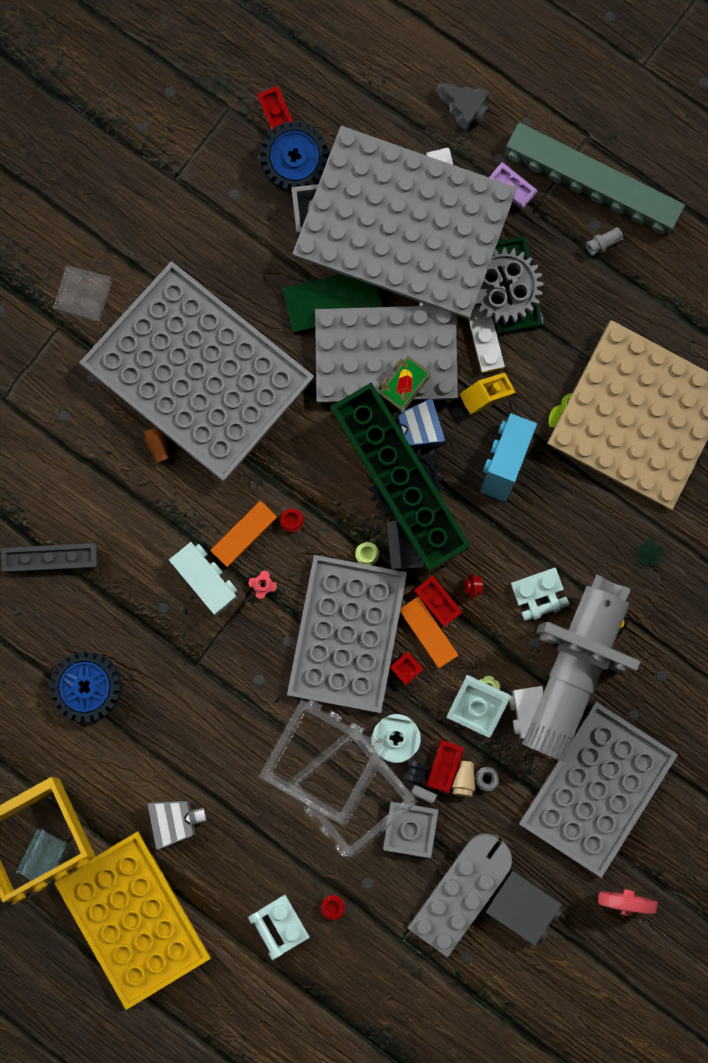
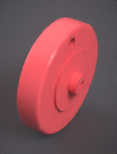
M624 889L623 893L600 891L598 896L599 905L621 910V914L632 916V912L655 914L657 913L658 906L656 900L636 896L633 890Z

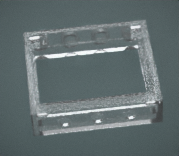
M311 699L308 703L301 700L259 777L339 824L347 826L389 748L383 745L385 740L374 734L371 737L362 733L364 729L353 722L349 726L341 722L343 717L331 710L329 714L321 711L322 705ZM306 711L375 749L342 811L273 772Z
M355 726L288 782L292 787L289 792L297 801L303 800L307 805L304 808L306 813L312 820L317 818L322 824L319 827L328 839L332 836L338 843L334 847L343 858L346 855L351 859L354 858L418 803ZM353 739L402 797L404 802L350 847L301 787L300 783Z

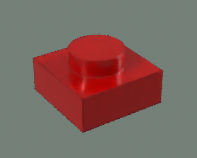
M408 651L390 666L392 671L405 685L423 670Z

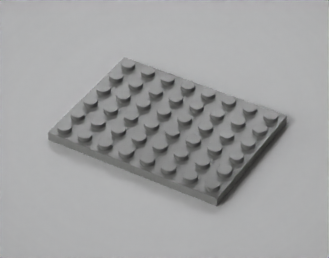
M340 126L292 256L470 319L517 187Z
M172 261L79 362L80 366L223 483L314 379V376Z

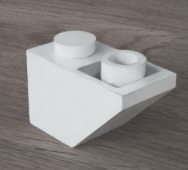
M542 686L512 691L509 704L511 711L515 710L517 720H513L515 734H519L520 738H525L543 695Z

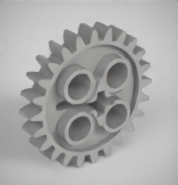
M506 247L503 248L502 254H499L495 249L486 275L493 274L497 280L495 282H488L484 278L474 306H480L478 314L484 311L487 312L486 320L491 316H495V323L499 321V318H503L504 324H507L509 318L516 323L518 315L525 319V310L532 313L534 309L531 305L538 306L539 301L535 297H541L543 292L537 289L542 288L544 283L537 280L542 277V273H535L538 265L530 266L532 258L524 260V252L516 256L514 248L511 254H507ZM498 267H501L503 270V278L505 285H510L508 288V295L512 302V305L508 304L505 287H501L503 279L498 270ZM516 268L519 274L511 276L508 274L507 269ZM517 289L523 290L526 296L524 298H517L514 295V291ZM500 296L503 299V303L494 304L491 297Z

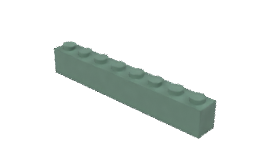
M520 122L505 149V154L508 155L507 157L516 163L522 162L528 165L530 170L536 173L542 172L548 175L552 181L556 183L562 182L568 185L572 191L590 196V199L596 203L609 205L614 212L619 214L625 213L631 216L634 222L638 224L645 223L651 226L653 231L658 234L669 235L685 206V204Z

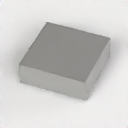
M414 785L411 791L412 795L430 803H434L437 796L417 785Z

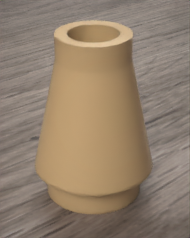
M460 761L452 785V789H454L453 795L467 798L472 797L473 792H475L473 762Z

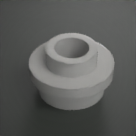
M491 767L479 769L475 775L476 785L483 791L495 789L499 783L497 771ZM485 774L491 776V782L485 784L482 780Z

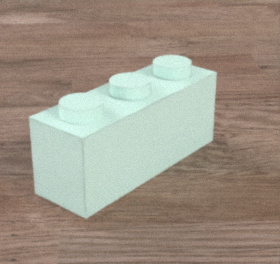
M190 542L170 558L169 561L212 613L217 616L238 599L234 594L238 590L230 580L223 581L219 576L223 572L215 562L208 563L204 558L208 554L200 544L194 546Z

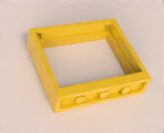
M50 777L1 804L0 822L54 793L81 854L16 890L13 889L0 860V898L2 902H12L13 905L26 899V894L31 891L37 893L47 887L46 883L53 879L59 881L69 875L68 871L73 868L78 870L87 866L89 860L95 857L59 778Z

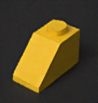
M504 372L477 381L459 395L471 415L493 406L516 392Z

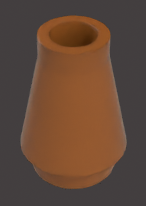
M157 428L145 431V438L143 439L153 454L156 463L169 459L166 435Z

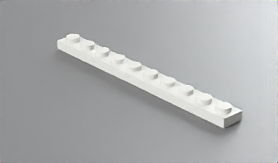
M449 148L427 152L426 156L453 165ZM478 305L473 308L468 322L481 374L504 369L505 365L493 318L491 316L486 320L487 312L485 311L478 314L480 309Z

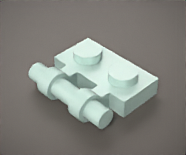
M556 567L510 584L518 606L528 604L529 610L521 612L524 621L532 618L536 620L541 618L543 614L552 611L556 613L561 611V608L569 606L567 597L557 599L555 593L564 590ZM545 596L548 597L549 603L540 606L536 605L535 600Z

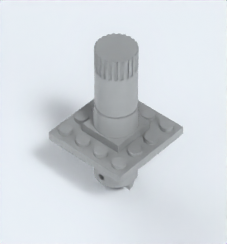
M596 575L592 586H586L569 630L549 622L539 624L536 633L541 635L540 640L552 645L558 643L556 651L559 654L522 743L523 745L564 761L602 670H607L608 668L618 673H629L630 670L638 669L641 661L611 649L630 605L626 601L631 590L630 588L617 585Z

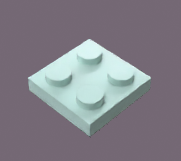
M467 675L446 718L490 738L511 695Z

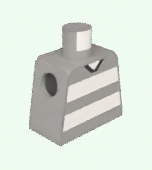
M189 801L148 803L156 850L195 835L194 825L207 822L205 808L191 810Z

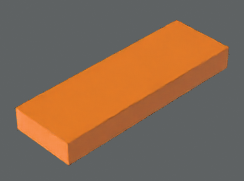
M260 500L210 551L228 568L277 519V516Z
M419 596L400 609V613L438 669L458 656Z

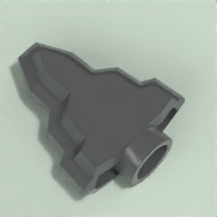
M439 83L435 90L440 100L449 106L450 114L456 119V124L464 131L474 121L480 124L488 112L489 107L485 103L490 92L482 88L475 90L466 86L460 89L453 84Z

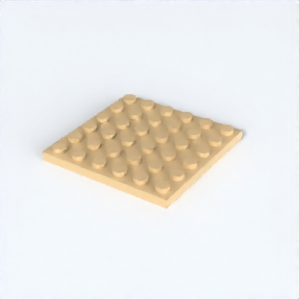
M611 320L546 445L662 507L673 510L708 440V372Z

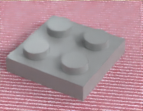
M391 801L383 850L431 858L438 809Z

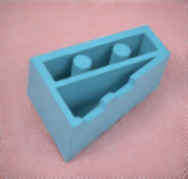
M510 414L508 421H502L498 431L502 435L500 441L495 439L490 452L494 454L493 459H487L483 472L487 474L480 490L481 493L504 502L507 501L537 423L514 414Z

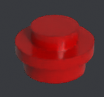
M291 508L282 513L280 523L284 530L296 532L303 526L304 518L299 510Z
M470 574L464 582L465 593L469 594L470 598H476L483 591L481 577Z
M330 895L322 901L321 912L327 919L337 920L344 914L345 903L339 896Z

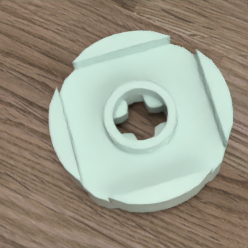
M393 714L383 718L373 731V745L377 753L389 762L398 763L411 758L420 746V732L416 724L404 715ZM395 731H399L400 736L403 737V742H399L397 746L393 745L392 740H389L390 735H394Z

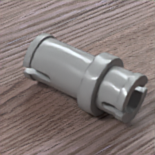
M615 227L601 236H594L593 240L586 242V248L592 256L598 252L603 253L606 251V248L623 241V234L618 227Z

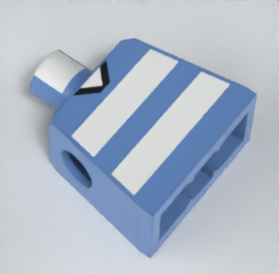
M432 398L405 410L403 414H398V427L409 445L412 446V449L444 445V435Z

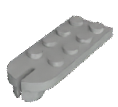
M479 834L467 843L408 926L410 931L446 957L450 955L511 868V851L503 839L500 841L499 847L492 857H487L498 841V835Z

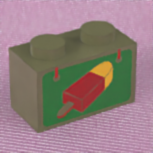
M409 356L405 360L401 358L393 368L395 373L390 379L386 377L378 388L381 390L379 392L380 397L402 414L431 377V372Z

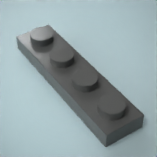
M97 544L1 548L2 572L98 568Z

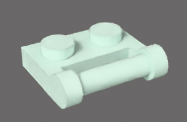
M286 894L248 916L250 923H254L270 952L268 954L271 960L310 937ZM267 914L284 942L279 947L262 919Z

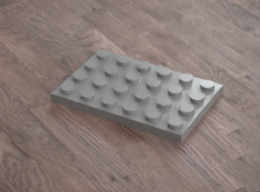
M433 306L315 309L317 403H337L371 382L379 394L381 391L378 389L380 384L386 377L389 379L395 373L393 370L394 366L401 358L405 360L407 356L431 372L430 379L413 401L431 398L433 400H458L455 314Z
M314 555L287 692L288 696L381 713L407 572Z
M595 702L575 733L564 761L558 760L519 824L602 878L678 754Z

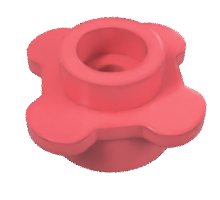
M262 571L258 577L249 580V586L254 588L256 597L259 599H263L270 591L274 592L277 589V585L271 581L268 571Z

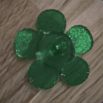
M652 539L647 540L645 546L639 545L636 549L639 555H643L639 558V562L642 565H647L650 560L652 566H657L660 563V558L657 556L664 554L663 547H655L656 542Z

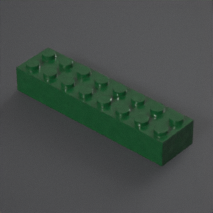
M372 382L330 406L333 416L428 573L469 550L471 547L470 543Z

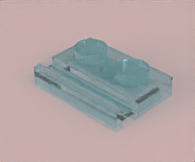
M37 828L16 873L25 876V878L31 881L61 864L70 843L41 828ZM51 880L50 882L46 883V884H47V887H46V888H49V887H50V885H51V883H52V880Z

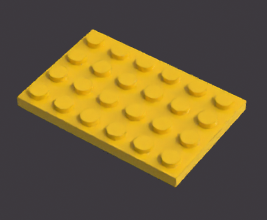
M139 831L89 860L87 866L78 870L74 869L68 873L67 877L54 881L126 1010L211 959L210 954Z

